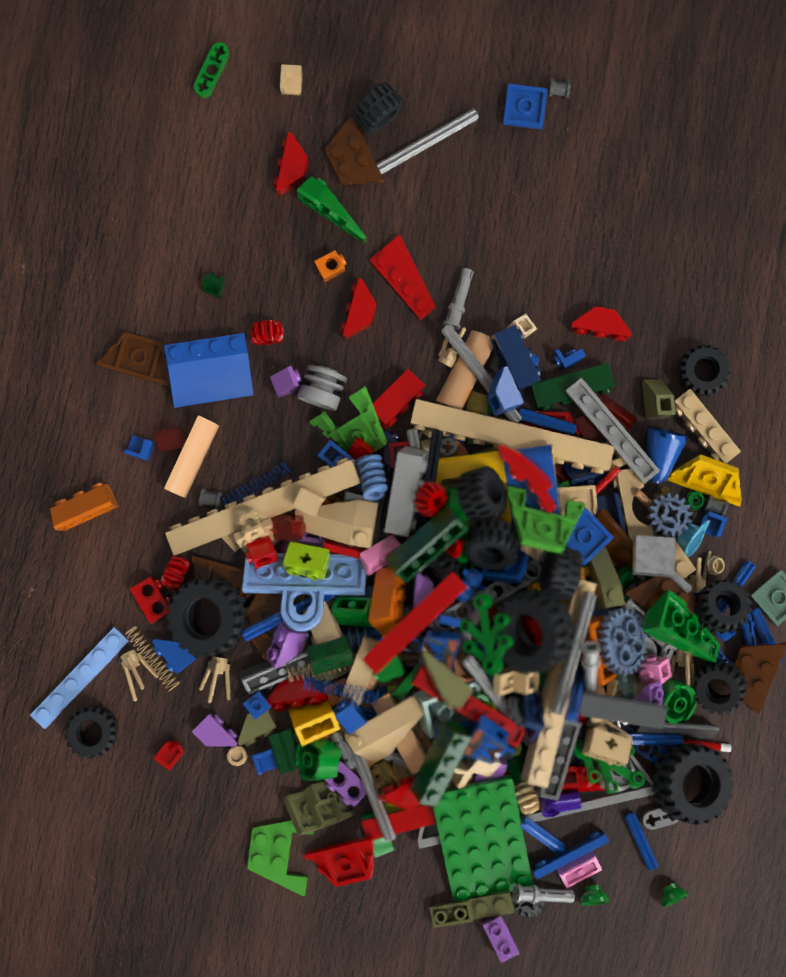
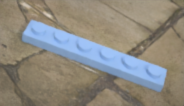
M114 627L30 716L46 729L130 640Z

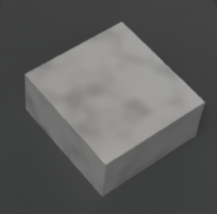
M636 535L633 538L632 575L672 577L674 575L675 538Z

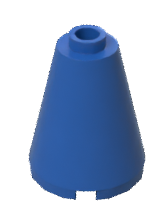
M648 427L647 456L660 470L650 479V482L662 484V481H667L688 436L678 432H669L670 430Z

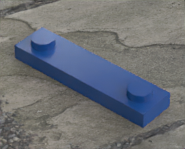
M595 831L588 835V839L567 849L565 853L556 855L548 860L541 859L534 864L535 867L532 868L536 879L608 843L609 840L603 831Z

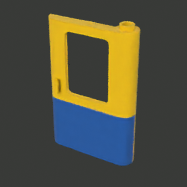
M553 444L517 449L532 459L554 484L552 488L548 489V492L558 507L551 513L561 515ZM498 451L439 459L436 483H439V485L442 486L443 479L461 477V474L464 472L489 466L499 474L505 491L508 486L525 489V507L543 511L538 503L540 498L536 492L532 493L527 486L528 479L526 478L521 482L518 479L514 480L509 472V464L507 461L503 462ZM507 499L505 512L501 516L496 517L495 520L502 519L504 522H509L512 524L511 526L515 527Z

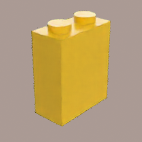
M323 701L320 705L307 704L303 705L302 708L288 709L302 746L340 730L328 701Z

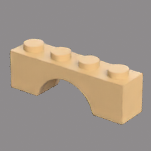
M631 469L621 470L612 480L614 488H617L626 529L625 533L632 541L636 535L654 536L652 526L641 523L635 517L632 510L633 492L637 488H643L644 484Z

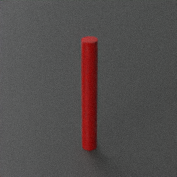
M617 465L595 485L596 496L621 472Z

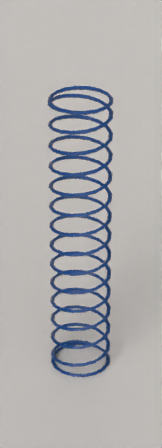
M284 462V464H285V466H286L285 469L288 471L289 474H291V472H290V470L288 469L286 463ZM222 497L223 502L225 503V505H227V502Z
M309 675V676H308V678H309L308 691H310V688H309V685H310V675ZM314 676V677H313V680H314V692H315V690H316V688H317V685H316V687H315V676ZM319 678V679H320V683H319V693H320L321 690H322V687H321V689H320L321 678ZM305 679V683H304V688H303V690L305 689L306 684H307L306 679ZM330 680V681H329V683H330V693H329V694L331 695V693H332V691H333V688H332V690H331V680ZM340 682V684H341L340 697H342L343 692H344V689H343V691H342V682ZM346 683V684H345V686H346V697H345V698L347 699L348 694H349V691H348V693H347V683ZM356 686V687H357L356 701L358 700L359 695H360V692H359V694H358V686ZM361 687V689H362V699H361V702H363L364 697H365V694H366V691H365L364 696H363V687ZM372 689V690H373L372 704H373L374 701H375V705H376L377 699H378L379 690H377V692H376V694H375V697H374V689ZM351 690V700L353 699L355 690H354V692H353V695H352V690ZM367 693V703L369 702L371 693H370V695H369V698H368V693Z

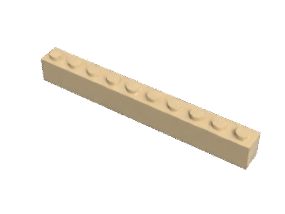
M417 399L410 425L414 426L413 429L425 432L426 429L443 431V436L451 434L453 439L465 441V438L472 439L474 444L484 446L485 443L493 444L492 448L498 450V446L503 443L515 449L553 444L556 464L563 465L564 462L572 463L571 467L583 469L585 466L592 468L591 472L598 474L609 471L615 448L614 446Z
M348 458L337 461V466L330 468L329 465L317 469L319 473L312 476L310 472L299 476V481L293 483L292 480L281 483V488L274 490L273 487L262 491L263 495L255 497V494L243 498V503L237 505L235 501L225 505L226 509L219 512L218 509L207 512V517L200 519V516L189 519V524L182 526L179 523L171 526V531L165 534L173 555L183 553L242 530L237 519L239 516L250 511H255L262 522L268 518H273L296 509L292 506L302 487L327 497L360 484L361 477L359 476L355 460L349 461Z
M580 580L574 596L569 601H563L567 607L566 611L568 614L571 613L573 618L571 623L574 624V627L584 593L594 594L595 583ZM566 658L547 669L541 692L545 728L533 742H529L521 780L545 788H548L569 700L568 696L563 715L552 712V706Z

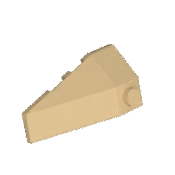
M362 499L342 503L335 502L320 506L314 517L295 509L293 529L349 545L371 548L379 502Z
M414 696L367 720L366 724L352 734L346 733L344 737L355 754L376 763L393 753L397 745L424 713Z

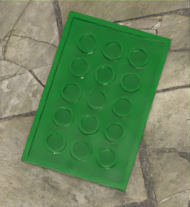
M508 775L466 784L463 788L452 787L445 789L438 805L433 806L453 901H463L473 897L506 891L512 892L515 884L525 887L533 885L523 831L520 827L521 821L512 776Z

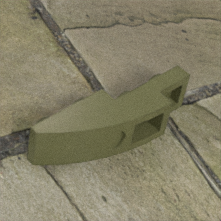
M511 891L487 894L463 901L454 902L452 900L430 907L434 928L473 922L474 919L515 912Z

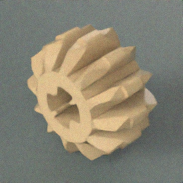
M524 781L513 784L517 804L523 815L535 813V811L540 809V802L532 784Z

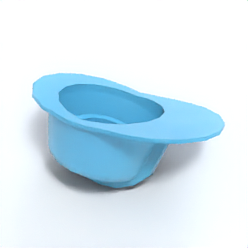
M707 520L701 526L691 523L687 525L689 528L687 531H682V534L677 536V543L685 551L687 557L692 556L699 548L710 520Z

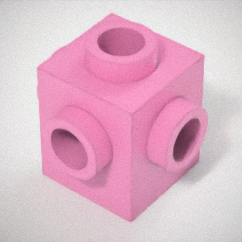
M649 654L644 657L645 661H640L642 667H637L640 682L651 684L662 681L663 684L672 676L668 657H658L655 654Z

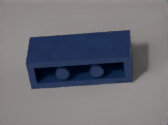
M516 325L494 333L490 337V341L502 367L508 366L517 389L520 391L539 382L541 374L539 368L536 365L534 366L532 362V353L523 342L524 337L521 330L517 329Z

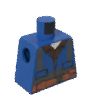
M428 630L424 640L415 638L411 641L410 650L417 652L425 650L452 671L461 633ZM420 657L419 663L424 666L423 661Z
M481 715L469 733L472 738L463 755L494 764L499 756L511 760L515 753V748L507 745L508 731L484 715Z

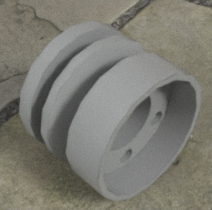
M308 365L306 371L314 374V376L304 375V379L311 382V385H301L297 398L312 405L336 411L340 397L333 394V391H343L344 387L336 384V382L345 384L347 378L328 367Z

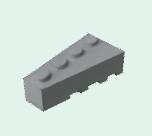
M405 446L398 452L385 532L409 537L412 531L415 532L417 527L415 516L418 511L413 503L416 499L414 494L418 492V486L422 487L424 483L423 477L428 464V450Z

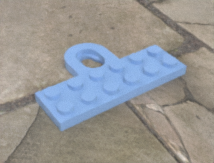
M276 553L277 562L255 569L253 563H248L247 557L245 559L243 593L282 594V618L285 624L295 631H308L319 624L323 616L324 594L365 595L366 572L361 559L341 554H330L331 560L325 580H312L307 576H293L285 572L283 561L286 553ZM301 594H307L313 599L312 604L304 615L297 614L296 607L293 605L294 599Z

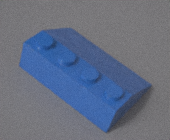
M244 333L164 345L174 408L253 396Z

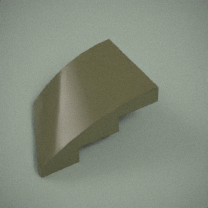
M327 781L311 784L304 791L290 794L283 798L298 836L356 815V811L354 809L350 810L340 799L341 795L331 791L325 785Z

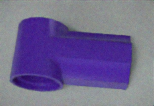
M578 790L561 792L558 801L539 797L541 813L544 817H555L563 811L581 809Z

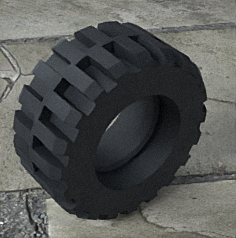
M204 577L189 581L180 586L179 591L174 592L172 595L174 601H170L167 606L170 612L166 613V620L170 621V625H167V627L174 634L172 639L174 642H180L179 647L182 650L189 649V654H198L199 657L213 656L231 649L232 646H235L240 641L239 638L243 637L241 631L244 626L248 625V619H245V614H248V607L244 608L243 603L246 601L243 596L239 597L238 593L240 591L237 587H230L231 582L227 580L222 581L219 577ZM201 598L212 600L220 610L221 625L218 632L214 635H208L201 631L195 622L194 609L196 603Z
M534 588L527 589L505 599L497 607V612L494 613V621L497 614L505 613L509 616V623L504 626L498 638L505 634H509L512 637L513 643L503 654V659L507 663L511 662V666L515 669L521 668L522 672L538 673L542 670L544 671L564 660L572 649L571 644L574 643L575 636L572 635L575 632L574 624L571 623L573 618L571 613L568 614L566 611V605L560 603V599L556 595L550 596L549 591H540V589ZM525 614L530 615L539 623L543 632L542 647L535 645L527 637L523 627ZM501 616V618H500L501 623L504 622V619H503L502 616Z
M681 743L677 747L672 746L669 748L668 753H663L660 757V763L657 762L654 767L656 768L655 774H652V780H654L652 792L656 793L654 799L656 803L660 804L659 808L673 819L695 825L708 824L714 820L713 817H720L722 815L721 811L726 810L729 805L727 802L733 795L731 788H734V781H731V777H733L732 770L727 768L729 763L726 759H723L722 754L714 751L713 748L693 743ZM697 765L702 774V787L699 794L688 802L683 793V781L686 773Z

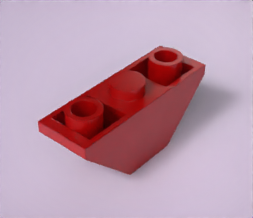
M288 132L287 138L283 139L282 150H284L283 158L280 157L278 161L280 173L279 177L276 176L274 180V188H276L277 195L280 196L305 181L309 162L308 156L290 132Z
M358 278L357 283H353L351 295H354L352 303L348 302L346 314L349 315L347 322L343 321L340 333H343V339L346 340L372 326L377 308L374 298L363 279Z
M596 306L572 322L569 329L574 330V333L579 335L592 333L596 338L613 337V340L618 342H625V339L628 340L632 334L616 310Z
M299 675V681L296 676H294L293 682L292 680L290 682L289 678L281 681L266 700L274 711L282 712L285 711V708L290 707L302 708L303 705L307 704L320 705L323 701H329V697L322 690L319 693L318 687L314 692V683H312L310 691H308L309 679L303 690L306 678L304 677L303 680L302 676Z
M416 775L400 779V784L396 786L390 785L383 788V793L377 795L378 800L403 810L413 809L421 805L410 790Z

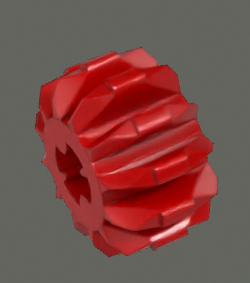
M262 320L253 323L250 330L252 343L258 346H266L282 342L284 336L282 323L276 320Z
M424 482L422 487L418 486V492L414 494L416 496V499L413 501L416 505L415 509L426 517L436 516L443 510V506L447 505L445 503V500L448 498L445 494L446 489L436 482Z
M172 556L161 578V585L170 590L177 591L189 569V561L180 556Z

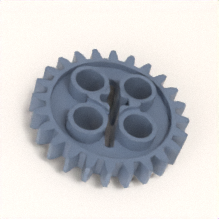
M628 608L613 609V611L608 612L609 616H604L605 622H600L602 630H598V633L601 635V638H597V641L601 642L600 650H602V653L599 657L604 658L602 664L608 665L607 670H612V674L632 675V672H637V667H642L640 661H645L643 653H647L644 646L648 645L645 641L648 634H644L642 631L643 626L641 624L643 620L638 619V613L633 614V610H628Z

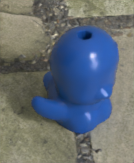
M464 568L462 571L464 577L460 580L468 588L456 598L461 602L469 601L473 597L476 588L481 591L485 590V586L482 584L484 580L483 575L473 568Z

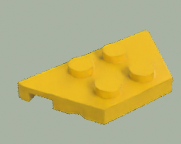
M701 454L673 470L667 481L703 494H710L722 501L726 500L733 505L739 507L741 505L739 468Z

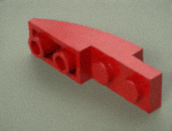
M504 443L498 446L500 450L498 455L503 462L507 461L509 464V472L513 479H518L521 482L527 478L529 481L527 486L532 493L536 492L540 498L538 503L542 510H547L548 513L556 510L558 506L548 492V489L552 488L554 484L545 472L532 459L519 450Z
M568 767L561 790H578V792L606 791L600 786L599 781L593 784L587 780L585 767ZM592 773L591 778L596 780V775Z

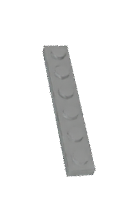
M582 378L565 391L606 441L615 447L614 450L643 484L660 471Z

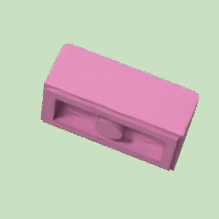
M393 535L360 553V559L367 575H371L389 564L386 558L401 546Z
M593 851L557 869L566 889L602 870Z

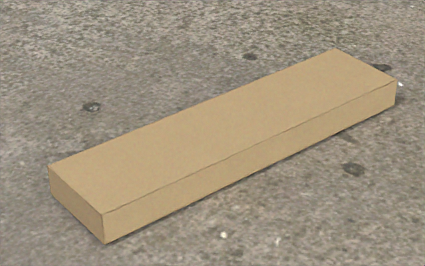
M363 636L346 680L347 693L349 691L347 699L345 698V686L343 695L338 703L344 699L348 700L351 698V690L352 695L355 690L353 699L356 701V686H358V694L360 692L356 703L360 705L362 699L361 687H363L364 695L372 674V670L362 658L380 641Z

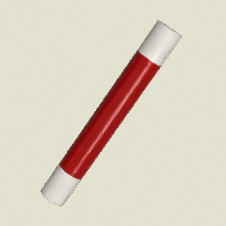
M683 739V743L686 744L693 743L713 748L714 751L731 752V744Z

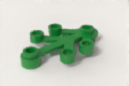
M484 593L478 594L474 599V606L479 610L482 632L474 626L471 620H462L459 627L462 632H469L485 646L486 653L479 649L473 640L464 642V652L472 653L482 661L485 673L496 675L503 667L501 658L507 648L512 645L513 639L509 634L501 635L498 638L504 626L509 623V616L505 613L495 616L496 624L491 630L488 609L492 607L493 600L489 594ZM501 616L504 619L503 623H501L500 621ZM498 638L499 646L494 652L493 644Z
M585 739L576 741L573 752L576 757L583 760L587 772V780L590 783L594 784L601 779L600 772L594 770L591 760L593 759L598 762L607 793L612 794L619 789V785L613 780L610 770L626 778L627 784L633 789L644 785L645 777L641 772H632L623 766L609 765L608 762L583 755L581 746L584 745ZM632 745L629 757H631L635 752L634 747ZM592 773L596 775V780L591 778ZM635 776L639 777L640 782L635 780ZM610 783L614 785V790L609 788Z

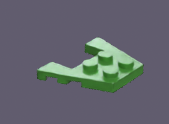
M365 386L349 396L360 412L359 415L339 427L335 426L325 411L309 421L312 426L315 427L317 425L322 429V434L327 438L331 437L339 443L338 446L346 453L358 437L374 449L372 453L388 443Z
M508 486L506 495L520 544L562 553L586 504L567 500L565 516L525 507L526 490Z
M292 820L253 827L247 869L301 896H305L308 876L287 873L292 832L297 833Z

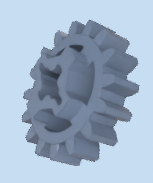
M670 493L666 494L665 498L663 495H660L658 500L655 499L652 502L653 506L648 508V511L652 512V514H649L647 518L653 520L649 525L657 527L654 531L655 533L662 531V537L666 536L667 533H669L670 538H673L675 533L677 536H680L682 531L685 532L689 529L687 525L692 523V520L688 519V517L692 516L693 513L687 510L691 506L684 505L685 498L678 500V494L673 498Z

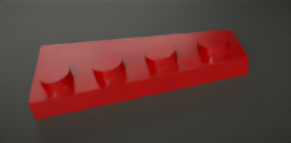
M399 234L369 261L421 321L436 309V306Z

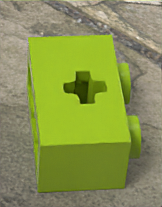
M290 541L283 561L285 572L293 576H307L312 580H325L331 560L329 549Z

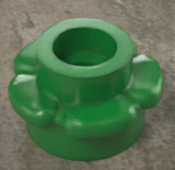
M691 491L686 495L685 504L690 505L692 510L696 511L704 506L705 499L701 492Z

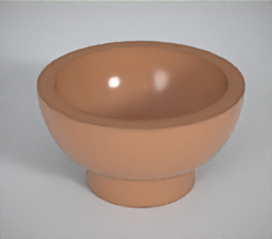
M463 652L455 658L453 672L464 682H471L475 679L463 665V659L471 655L480 665L479 659L472 653Z

